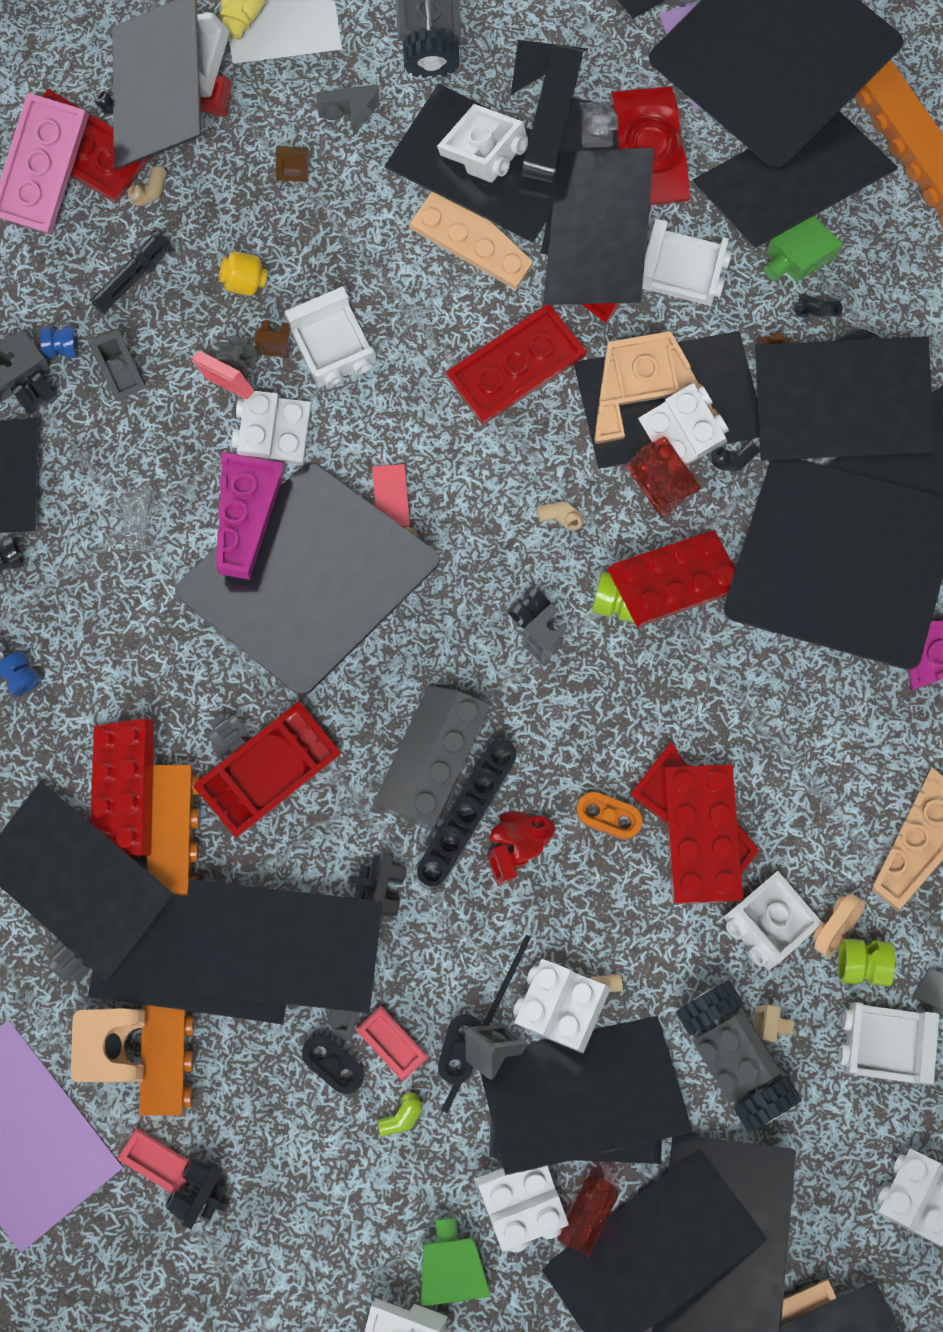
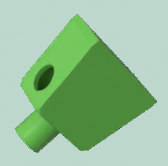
M813 216L771 239L766 254L772 260L763 267V270L772 281H777L782 275L787 273L798 282L834 260L838 256L843 243Z
M456 1217L435 1220L438 1242L424 1243L422 1306L490 1297L474 1238L459 1239Z

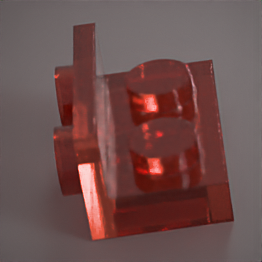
M662 437L641 448L626 465V468L661 519L672 513L685 499L698 493L701 489L666 437Z
M591 1176L587 1177L567 1217L569 1226L562 1228V1232L558 1235L557 1240L589 1258L620 1191L613 1184L601 1178L597 1180Z

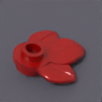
M508 811L499 815L501 823L493 828L489 841L514 845L516 862H524L539 856L543 852L544 846L549 844L555 835V825L544 816L531 817L524 812Z

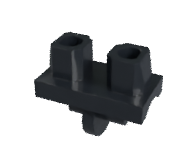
M386 854L373 856L371 867L361 865L359 876H349L347 884L356 887L354 897L358 899L383 901L381 916H397L400 899L385 895L388 883L402 885L407 868L393 862V856Z
M194 1159L187 1161L181 1177L195 1184L190 1196L174 1189L165 1203L166 1209L178 1217L181 1225L192 1230L205 1203L207 1205L201 1216L208 1220H211L216 1209L223 1212L227 1211L229 1204L221 1200L227 1187L218 1183L212 1195L210 1194L222 1172L218 1164L208 1160L207 1164Z

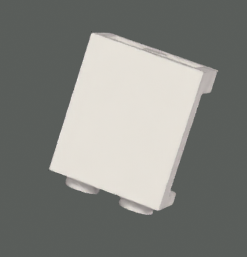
M204 12L197 14L200 97H211L230 31L215 14Z
M655 219L645 256L642 289L711 306L714 296L720 297L725 279L719 276L721 268L727 269L730 262L732 250L727 249L729 238L723 237L722 242L717 244L666 231L668 222Z
M343 286L284 311L286 323H289L290 332L318 388L324 385L326 387L336 386L343 381L344 376L354 372L356 375L363 374L372 368V364L376 363L375 351L373 347L369 346L349 306L348 295Z
M859 1002L851 1003L849 1009L844 1010L842 1017V1029L847 1030L846 1044H841L839 1050V1065H844L843 1073L920 1085H934L939 1014L863 1005V1003Z

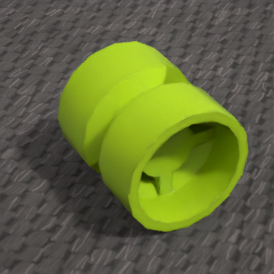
M602 571L592 613L610 617L614 613L617 614L619 620L634 623L610 574Z
M842 938L838 954V977L840 983L862 984L865 979L869 985L890 987L894 979L896 961L893 942L871 941L869 945H866L863 940Z

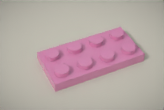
M27 93L0 178V219L52 235L89 117V113L86 110Z

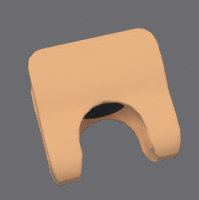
M93 1009L77 1011L73 1016L71 1078L73 1081L102 1083L143 1082L144 1065L134 1064L128 1060L125 1054V1041L132 1030L145 1026V1010Z

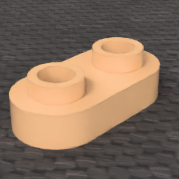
M854 894L840 897L833 907V915L826 924L822 923L814 933L815 950L826 957H831L838 950L842 938L848 936L860 919L865 908V901Z

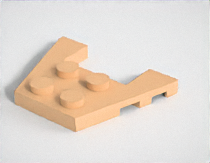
M671 331L607 343L594 437L595 444L624 439L625 434L620 405L670 397L693 382L697 389L702 387L692 373L691 366ZM710 404L708 408L715 417L718 413Z

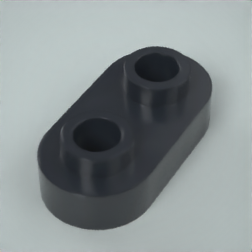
M468 1014L455 1017L449 1024L439 1058V1074L444 1081L456 1085L465 1082L471 1076L473 1066L466 1061V1039L460 1038L458 1031L462 1026L476 1027L481 1026V1023L474 1016ZM452 1060H458L462 1063V1070L459 1073L454 1074L449 1070L448 1066Z
M323 1035L313 1036L306 1041L302 1049L304 1063L335 1091L341 1094H352L362 1086L364 1081L362 1067L335 1042ZM317 1047H324L326 1049L327 1055L325 1059L316 1060L313 1053ZM343 1070L352 1071L353 1080L350 1083H343L340 1080V1074Z

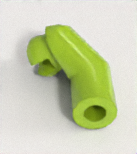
M412 1092L404 1094L401 1098L402 1105L395 1116L377 1119L380 1136L405 1132L413 1128L422 1113V1103L417 1094Z

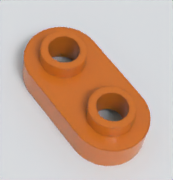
M589 792L583 795L577 803L576 816L583 825L612 837L628 840L635 837L642 827V816L634 806L606 795ZM589 805H595L599 809V814L592 817L588 815L586 808ZM621 817L628 818L630 820V827L627 829L621 828L618 820Z

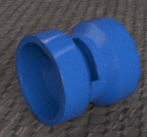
M64 326L62 330L58 331L53 327L41 328V352L45 359H55L58 354L63 355L65 358L78 357V335L75 326Z
M24 651L12 653L0 661V677L8 682L7 688L13 697H20L37 687L42 681L37 671L30 668V660Z

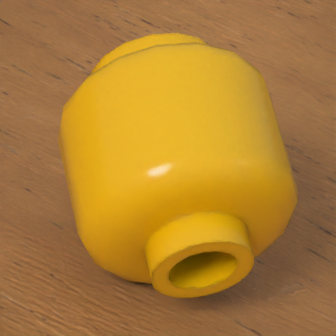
M232 251L228 257L222 258L219 282L223 283L224 289L227 292L253 296L257 292L258 287L264 288L267 269L262 268L259 256Z

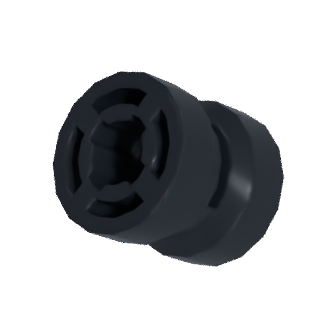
M38 371L29 375L28 381L25 383H17L10 388L28 415L35 412L38 405L42 402L48 403L56 398ZM30 386H32V388L34 389V391L36 392V394L39 396V398L36 397V395H35V394L33 393V391L31 390Z
M13 536L3 538L0 542V575L5 569L11 568L15 570L24 566L22 558L18 557L17 553L20 552Z
M530 586L523 593L521 603H513L507 609V612L516 623L522 619L524 623L521 627L524 629L551 602L538 589Z

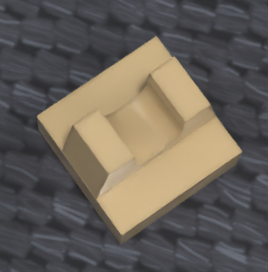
M771 1005L756 1006L753 1028L763 1043H776L777 1035H793L795 1021L780 1018L781 1007Z

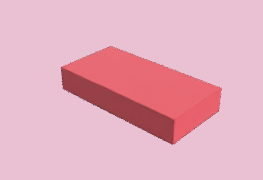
M198 351L192 358V362L208 381L243 399L248 400L254 393L253 388L240 371L201 351Z
M405 464L373 466L375 507L403 528L410 527Z
M382 1006L356 1029L360 1036L402 1081L406 1080L428 1058Z
M136 1128L117 1159L171 1193L174 1189L181 1192L187 1180L181 1177V1174L188 1159L139 1128Z

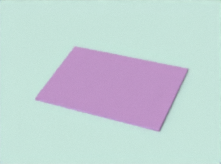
M7 1020L0 1026V1226L19 1252L22 1253L122 1170L123 1167L16 1028Z

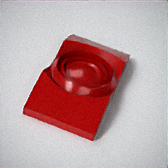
M672 86L611 92L610 99L618 149L654 148L650 205L689 202L687 158L682 146L679 110Z
M297 702L192 786L236 839L320 773L342 753L303 705Z

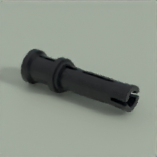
M152 230L150 238L139 249L131 251V259L89 299L90 302L100 312L106 314L107 310L144 273H152L155 270L154 265L166 253L171 254L174 251L173 247L159 232Z

